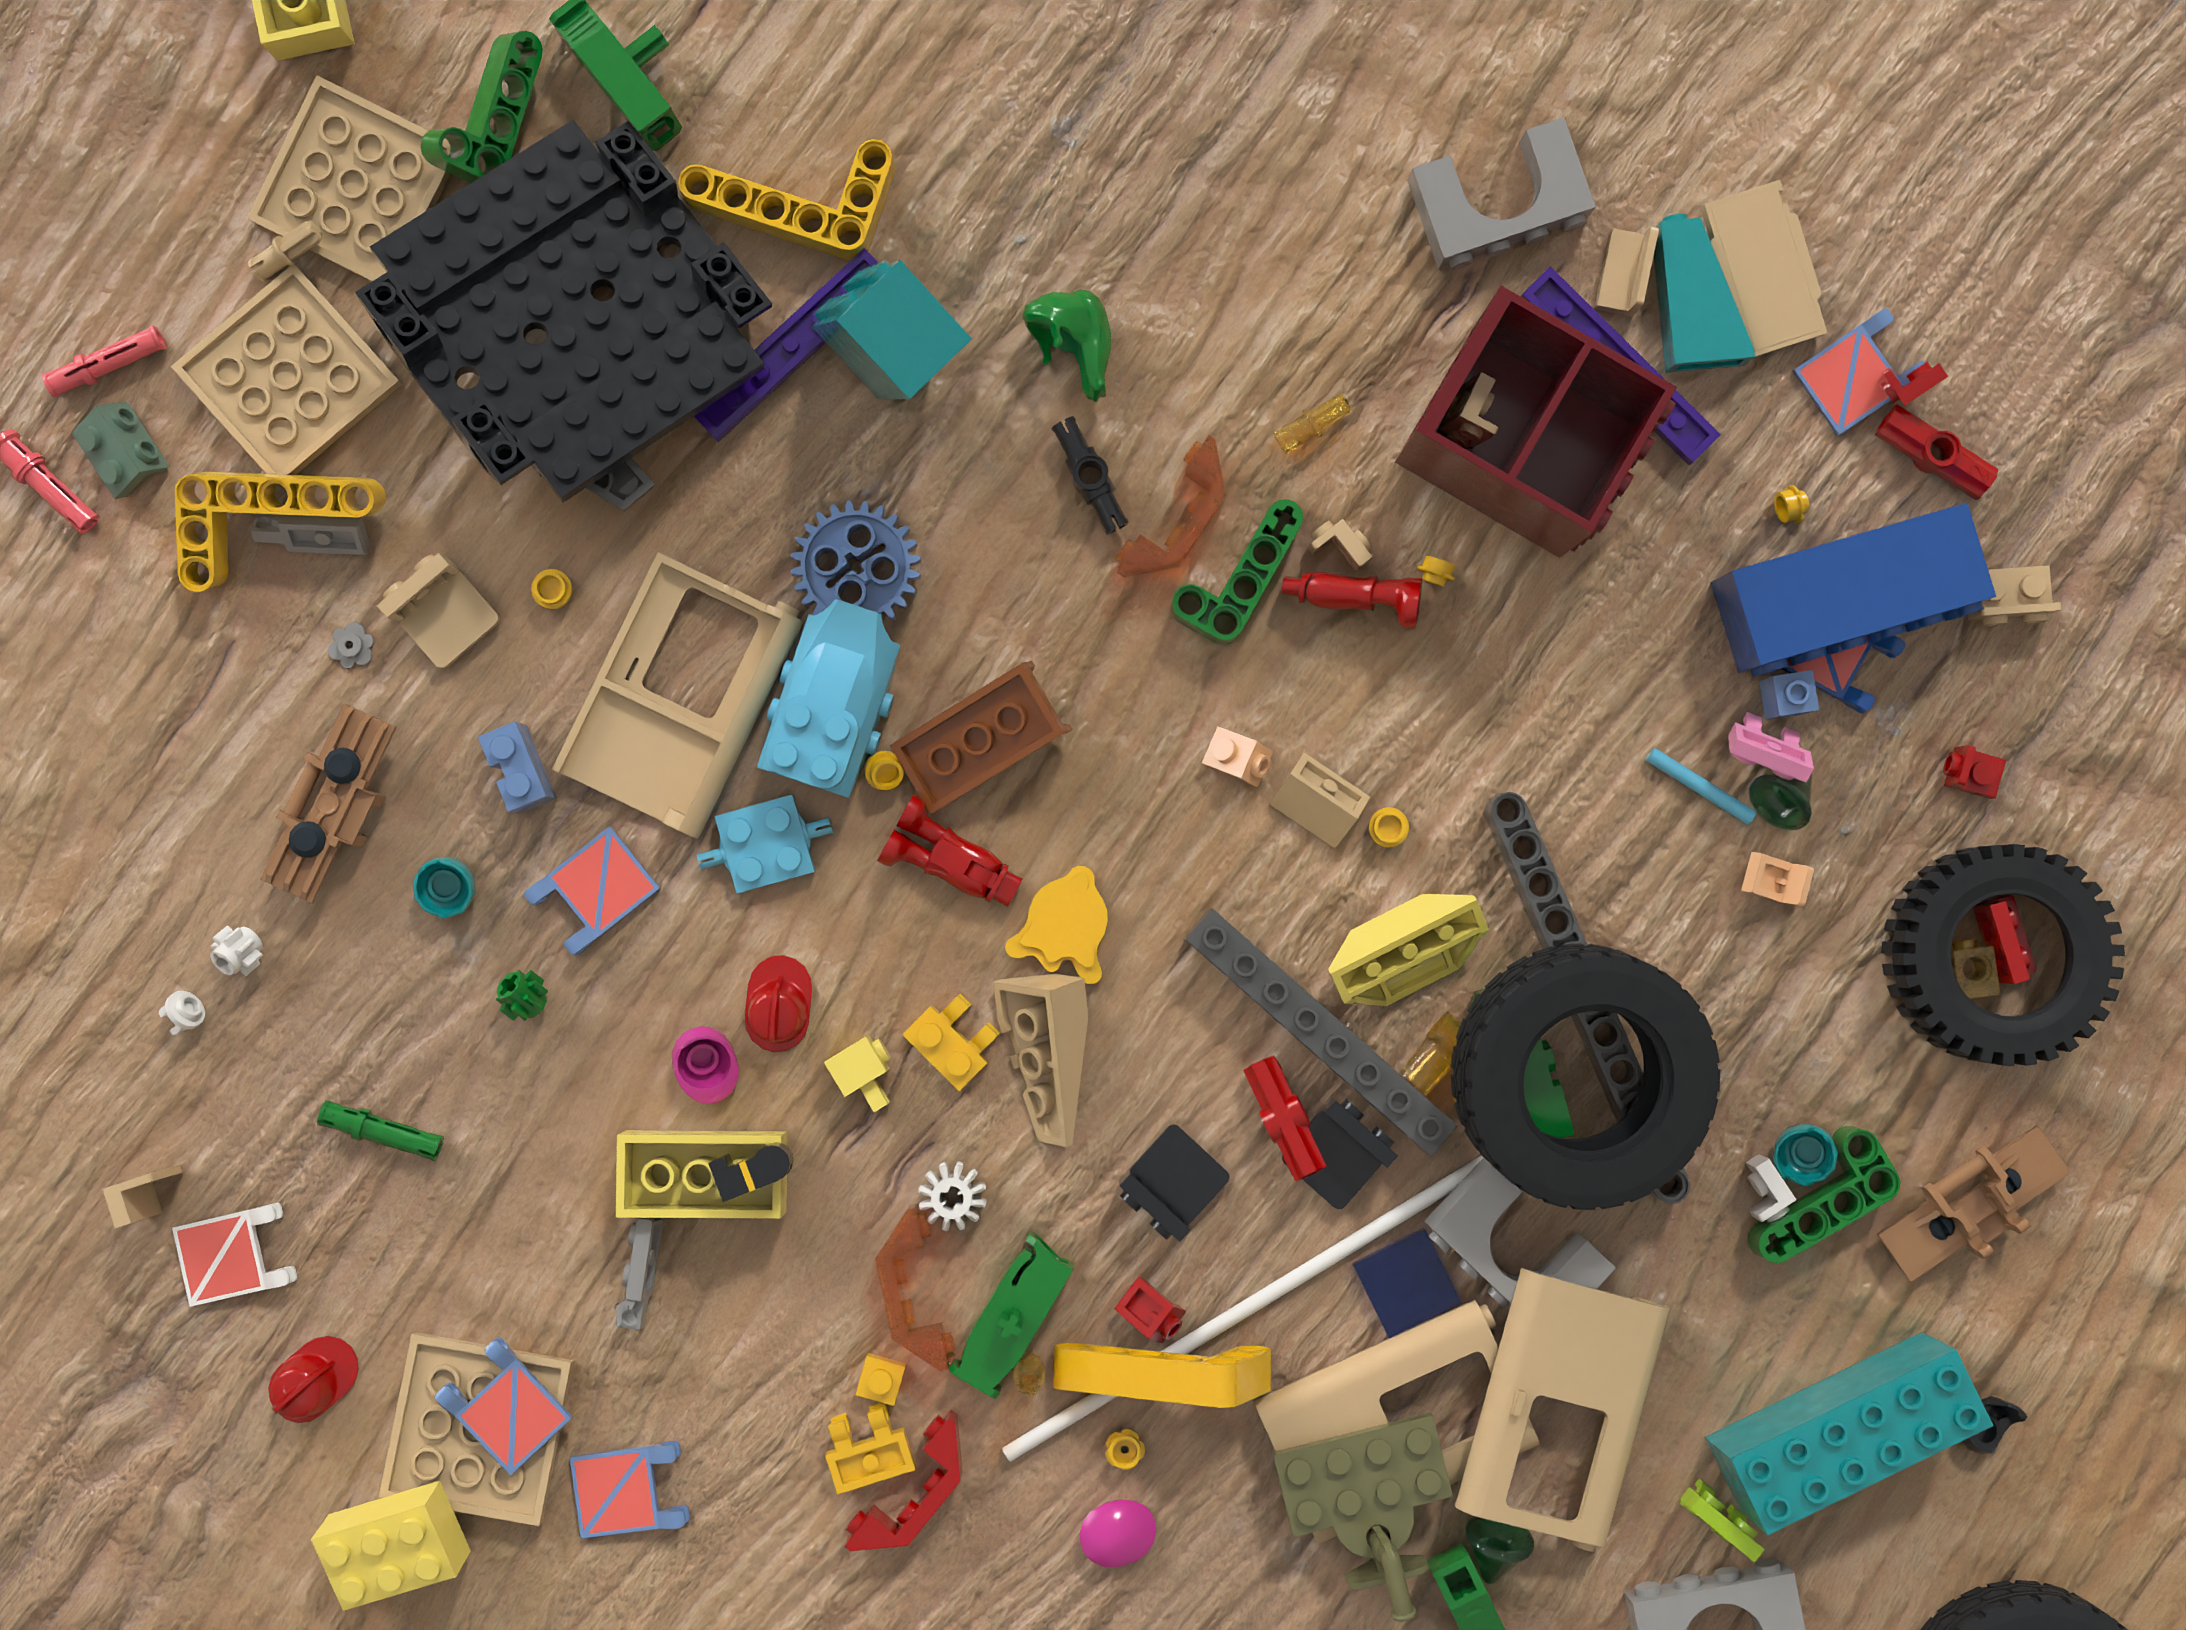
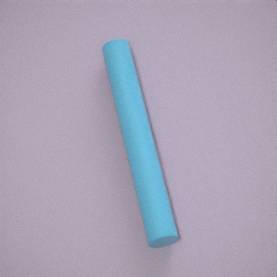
M1655 747L1647 755L1645 761L1745 824L1749 825L1757 813L1755 810Z

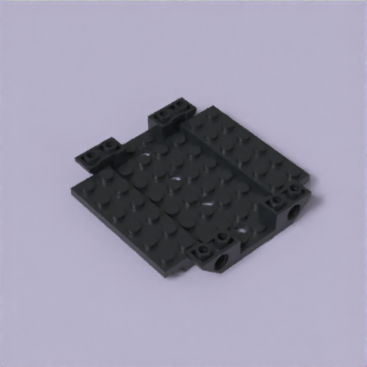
M572 120L369 246L372 254L385 269L386 273L355 292L388 345L482 469L502 485L532 465L538 475L546 480L562 503L764 370V362L736 327L740 329L770 309L772 302L724 242L718 246L714 243L678 197L676 180L629 121L595 141L597 150L577 123ZM665 244H675L681 249L676 257L670 259L662 257L658 251ZM601 286H608L615 291L613 297L607 301H598L592 297V294L596 288ZM534 329H541L548 334L546 340L538 345L529 344L525 341V337L528 332ZM465 373H474L479 376L478 384L470 389L459 387L457 381Z

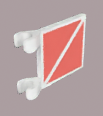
M277 1202L172 1228L189 1307L281 1287L297 1280L296 1269L292 1265L265 1272L255 1225L282 1218L283 1210L280 1203Z

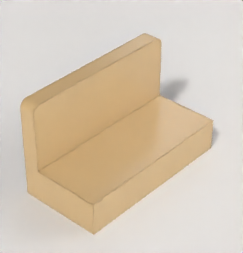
M1650 227L1645 234L1616 228L1610 231L1594 309L1633 317L1640 310L1645 300L1659 228Z
M1303 753L1270 801V805L1330 846L1337 847L1358 820L1370 796L1306 753Z
M178 1165L152 1172L102 1189L114 1228L162 1214L163 1212L153 1182L183 1173L181 1166Z

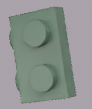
M127 402L96 405L72 432V435L114 499L128 497L148 474L164 472L169 467L158 447Z

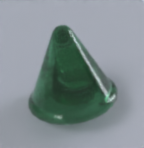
M1774 773L1760 775L1751 782L1749 787V799L1753 808L1761 818L1777 828L1793 831L1805 827L1810 822L1812 816V774L1807 783L1796 778L1793 780L1781 778Z
M1473 1516L1465 1527L1466 1538L1472 1547L1482 1579L1487 1584H1493L1519 1562L1527 1559L1533 1553L1534 1539L1528 1529Z

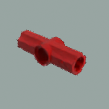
M1898 404L1892 407L1877 427L1875 436L1911 458L1915 467L1920 471L1936 474L1974 500L1980 499L1997 477L1999 469L1963 447L1959 438L1954 433L1938 431ZM1931 444L1941 448L1943 453L1942 461L1932 456L1930 452Z
M1273 1055L1262 1059L1244 1069V1074L1260 1105L1261 1110H1259L1262 1121L1272 1141L1278 1144L1294 1180L1297 1182L1327 1168L1328 1166L1309 1129L1311 1127L1309 1118L1297 1094L1292 1093L1287 1078L1276 1057Z

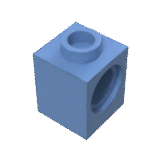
M1813 670L1772 676L1759 681L1765 720L1802 715L1819 710Z

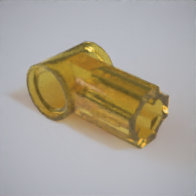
M1450 1012L1444 1014L1434 1024L1425 1037L1426 1042L1399 1071L1405 1079L1425 1096L1429 1094L1451 1068L1453 1046H1457L1458 1040L1456 1036L1462 1022Z

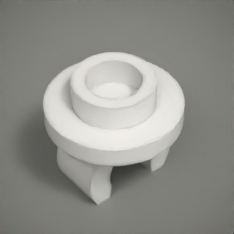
M176 991L167 998L165 1006L159 1010L158 1014L160 1017L166 1015L175 1024V1027L170 1032L172 1035H176L200 1025L205 1018V1009L202 1002L192 993Z

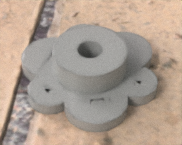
M352 622L345 629L338 628L333 632V639L335 641L329 645L328 653L331 658L341 660V664L345 668H352L356 663L366 665L370 663L373 657L370 648L374 645V638L372 635L365 634L363 625ZM352 642L353 647L349 649V644Z

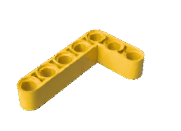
M871 139L861 144L855 155L837 209L697 164L690 165L681 172L678 185L686 202L696 211L851 261L864 248L867 251L870 248L895 175V165L891 150L883 141ZM873 157H882L886 160L884 166L880 169L871 170L866 167L868 160ZM700 181L709 183L707 190L703 194L693 195L690 193L695 183ZM860 194L873 196L871 204L863 208L855 206L853 201ZM733 195H746V201L740 207L728 206V201ZM781 206L785 209L779 219L769 220L765 218L767 211L771 207ZM816 218L823 221L821 228L816 232L810 233L803 230L805 222L809 219ZM848 231H856L861 234L859 240L852 245L841 243V237Z
M202 472L185 475L179 479L175 486L179 581L186 589L193 592H202L216 588L226 581L229 572L227 512L357 518L380 511L386 501L385 490L379 482L369 478ZM197 481L206 488V498L204 501H201L195 494L194 489ZM237 483L242 484L247 491V499L244 503L239 501L235 495ZM278 484L287 491L288 498L285 505L278 502L275 497V488ZM318 486L323 487L328 493V503L326 506L320 505L315 498V490ZM358 487L364 489L368 494L369 503L366 508H362L356 502L355 492ZM199 522L207 528L208 537L206 541L201 540L197 535L196 526ZM200 562L206 565L209 570L207 582L198 575L197 569Z
M1060 1343L1054 1345L1053 1387L1066 1391L1206 1407H1235L1271 1391L1272 1349L1254 1345L1239 1346L1215 1356L1207 1357L1082 1343Z

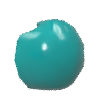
M450 857L435 858L424 863L417 870L413 880L414 899L425 912L442 919L462 914L470 906L476 893L475 877L468 866L458 859Z
M1802 1123L1786 1128L1776 1139L1773 1162L1782 1179L1791 1180L1801 1186H1808L1825 1180L1836 1169L1838 1149L1831 1135L1822 1128Z

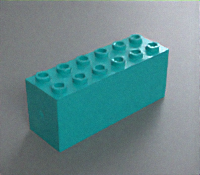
M884 260L882 263L879 262L877 265L874 264L872 267L869 266L867 269L864 268L862 271H858L843 286L847 291L846 294L839 295L833 299L830 298L814 313L818 321L812 326L877 398L883 399L912 398L972 340L901 260L890 264Z
M1920 1332L1705 1436V1439L1740 1511L1768 1536L1994 1425L1957 1350Z

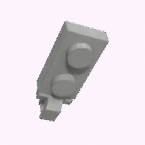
M256 514L250 530L254 542L279 543L286 547L287 552L365 555L368 553L370 546L362 517Z
M637 1218V1222H633L630 1228L628 1244L633 1249L631 1262L626 1264L622 1277V1285L627 1287L625 1300L616 1306V1326L636 1330H641L645 1327L649 1297L653 1295L664 1218Z

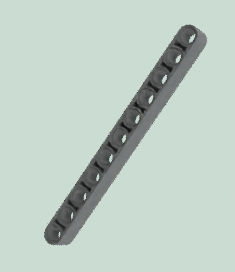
M1505 792L1493 796L1485 806V817L1541 948L1546 949L1553 946L1557 949L1560 948V945L1579 943L1588 946L1526 802L1520 795L1513 792ZM1501 800H1508L1514 806L1515 814L1509 822L1501 820L1497 815V805ZM1519 836L1527 839L1531 846L1530 854L1525 859L1518 858L1513 852V843ZM1536 873L1542 875L1547 883L1546 890L1541 896L1534 895L1529 889V880ZM1551 911L1558 912L1563 920L1561 929L1554 934L1548 931L1545 925L1546 916ZM1588 1011L1572 1015L1573 1022L1615 1119L1618 1122L1627 1113L1626 1107L1628 1102L1633 1098H1637L1643 1079L1642 1069L1618 1014L1606 1011ZM1600 1023H1606L1610 1028L1611 1035L1606 1043L1599 1045L1594 1039V1030ZM1622 1060L1627 1068L1626 1075L1621 1081L1614 1082L1610 1076V1068L1613 1063ZM1679 1169L1674 1174L1675 1185L1670 1192L1663 1194L1660 1189L1655 1188L1651 1191L1650 1195L1669 1204L1679 1203L1684 1200L1690 1189V1182L1685 1169Z

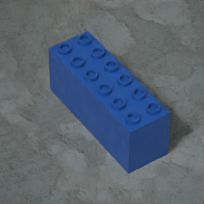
M1968 502L1733 570L1711 582L1738 674L1751 670L1753 677L1789 666L1787 659H1790L1791 666L1828 655L1827 647L1829 654L1832 655L1866 644L1867 641L1868 644L1904 632H1911L1942 621L1966 616L1983 610L1982 602L1996 597Z

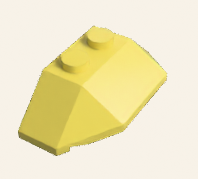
M1421 894L1350 930L1328 970L1344 1004L1356 1002L1365 1005L1388 1006L1459 970L1474 950L1479 938H1483L1489 929L1474 895Z

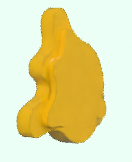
M1076 866L1065 877L1052 881L1042 887L1031 902L1025 926L1018 934L1009 938L1006 942L1005 950L1007 954L1013 958H1022L1028 955L1035 956L1049 972L1057 971L1062 961L1068 959L1072 961L1079 977L1085 979L1086 984L1097 983L1102 977L1097 957V948L1105 934L1108 918L1104 900L1095 887L1093 872L1085 866Z

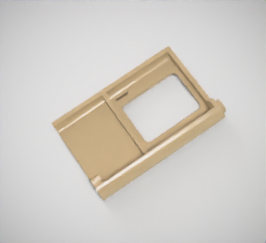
M657 552L552 770L646 813L682 833L699 839L804 623L797 618L800 611L780 601L777 602L775 607L767 605ZM690 589L699 590L758 620V628L716 714L711 718H705L647 690L643 685L644 678L686 592Z
M1521 1268L1455 1507L1476 1517L1572 1540V1545L1586 1551L1595 1552L1596 1546L1604 1547L1671 1308L1640 1297L1630 1296L1628 1298ZM1537 1396H1545L1600 1410L1605 1415L1579 1513L1572 1521L1508 1506L1506 1503V1497L1531 1407Z
M1474 1299L1254 1399L1256 1409L1275 1451L1386 1424L1388 1421L1379 1402L1381 1395L1474 1352L1483 1354L1492 1375L1499 1348L1490 1329L1496 1327V1323L1486 1304L1479 1306ZM1529 1418L1519 1454L1540 1445ZM1474 1436L1442 1450L1450 1485L1463 1479ZM1333 1527L1312 1532L1318 1546L1337 1537Z

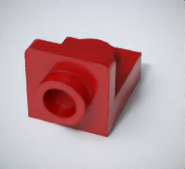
M1927 361L1906 375L1910 381L1906 386L1902 385L1891 367L1882 372L1886 380L1880 383V385L1893 403L1901 400L1904 405H1907L1949 376L1940 363L1932 368Z
M1973 746L1955 747L1954 751L1948 754L1944 763L1943 773L1947 775L1944 786L1984 798L1995 799L2006 760L1977 752L1976 747Z
M1137 1277L1114 1308L1149 1340L1163 1343L1165 1340H1169L1176 1335L1182 1326L1181 1318L1186 1313L1181 1306L1173 1304L1141 1277Z

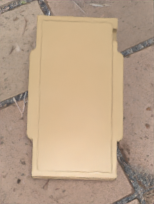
M1781 180L1705 203L1700 207L1710 242L1754 347L1755 357L1828 333L1817 300L1821 297V289L1799 218L1795 213H1790L1788 203L1783 202Z

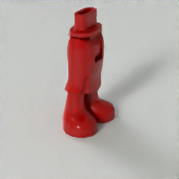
M1306 572L1302 574L1301 578L1285 576L1282 583V594L1299 596V603H1305L1307 599L1317 607L1334 610L1356 608L1374 611L1375 604L1394 607L1397 611L1398 621L1403 628L1415 629L1419 615L1423 578L1378 580L1377 576L1356 578L1328 572Z
M913 794L896 826L933 843L932 850H927L894 829L877 861L890 867L900 861L914 864L924 869V874L935 875L968 895L983 899L985 897V900L988 902L994 899L1008 907L1023 878L1008 871L1009 865L1003 864L992 852L961 838L950 827L945 829L933 821L926 813V803L920 797Z

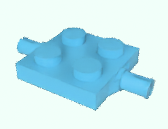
M794 794L714 816L720 834V848L698 853L697 858L698 861L714 857L712 860L700 863L701 870L725 864L731 873L736 893H741L815 872L810 852L811 839L833 834L834 831L832 826L819 830L816 829L831 824L829 817L806 824V821L798 811Z

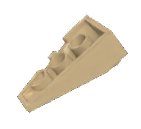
M1060 974L996 980L993 984L997 1020L1001 1032H1008L1015 1052V1055L1010 1056L1013 1068L1020 1067L1027 1087L1023 1093V1098L1037 1139L1040 1142L1069 1147L1073 1145L1088 1025L1085 979Z

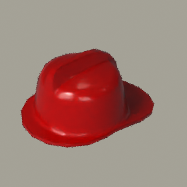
M785 955L771 956L760 962L751 973L745 1008L746 1031L751 1040L764 1050L771 1052L788 1051L797 1046L806 1035L810 1018L812 984L807 969L795 958Z
M332 1336L318 1337L304 1344L284 1361L271 1376L268 1391L270 1402L273 1405L272 1410L286 1420L296 1423L311 1422L321 1416L340 1400L356 1381L359 1368L358 1358L353 1348L342 1339Z

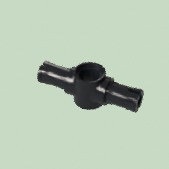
M1071 416L1065 419V425L1069 433L1066 432L1061 421L1051 429L1056 434L1068 458L1065 462L1072 474L1075 489L1083 495L1088 505L1092 504L1105 529L1106 535L1116 532V526L1112 518H1114L1119 529L1127 526L1129 521L1126 519L1113 494L1116 489L1108 476L1106 462L1097 455L1093 446H1088L1076 423L1075 417ZM1086 467H1095L1101 472L1102 477L1095 484H1086L1079 478L1080 472Z

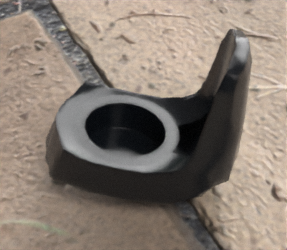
M1989 1396L1981 1401L1994 1426L1962 1441L1967 1449L1975 1453L1992 1454L2006 1430L2012 1424L2023 1422L2027 1419L2026 1413L2019 1406L2001 1398Z

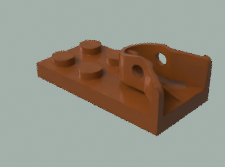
M1032 661L1019 664L890 745L920 798L926 803V808L930 814L939 811L1043 746L1073 730L1070 724H1063L1043 692L1032 673L1035 667Z

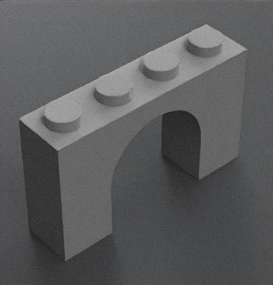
M1564 117L1527 129L1519 142L1533 181L1534 200L1529 210L1515 218L1498 220L1488 218L1477 212L1469 204L1463 193L1451 156L1412 168L1407 181L1438 269L1449 265L1451 270L1460 269L1474 262L1473 257L1488 253L1489 257H1495L1509 251L1512 248L1511 244L1523 240L1526 241V244H1533L1547 238L1550 231L1563 227L1564 232L1580 228L1587 223L1586 219H1588L1596 206Z
M1483 1158L1424 1222L1433 1229V1232L1428 1237L1445 1253L1453 1248L1462 1257L1457 1264L1475 1281L1480 1276L1488 1281L1491 1286L1486 1292L1505 1308L1509 1303H1512L1519 1275L1504 1272L1496 1266L1490 1251V1236L1497 1219L1523 1191L1508 1181ZM1575 1233L1545 1266L1535 1272L1597 1289L1616 1267L1585 1238Z
M1776 1559L1760 1560L1755 1562V1567L1742 1570L1732 1566L1722 1567L1714 1571L1715 1575L1699 1577L1696 1574H1685L1674 1579L1675 1582L1659 1585L1657 1582H1643L1635 1585V1590L1624 1592L1631 1630H1687L1690 1622L1699 1612L1717 1604H1732L1747 1610L1753 1620L1755 1630H1805L1795 1574L1787 1565Z

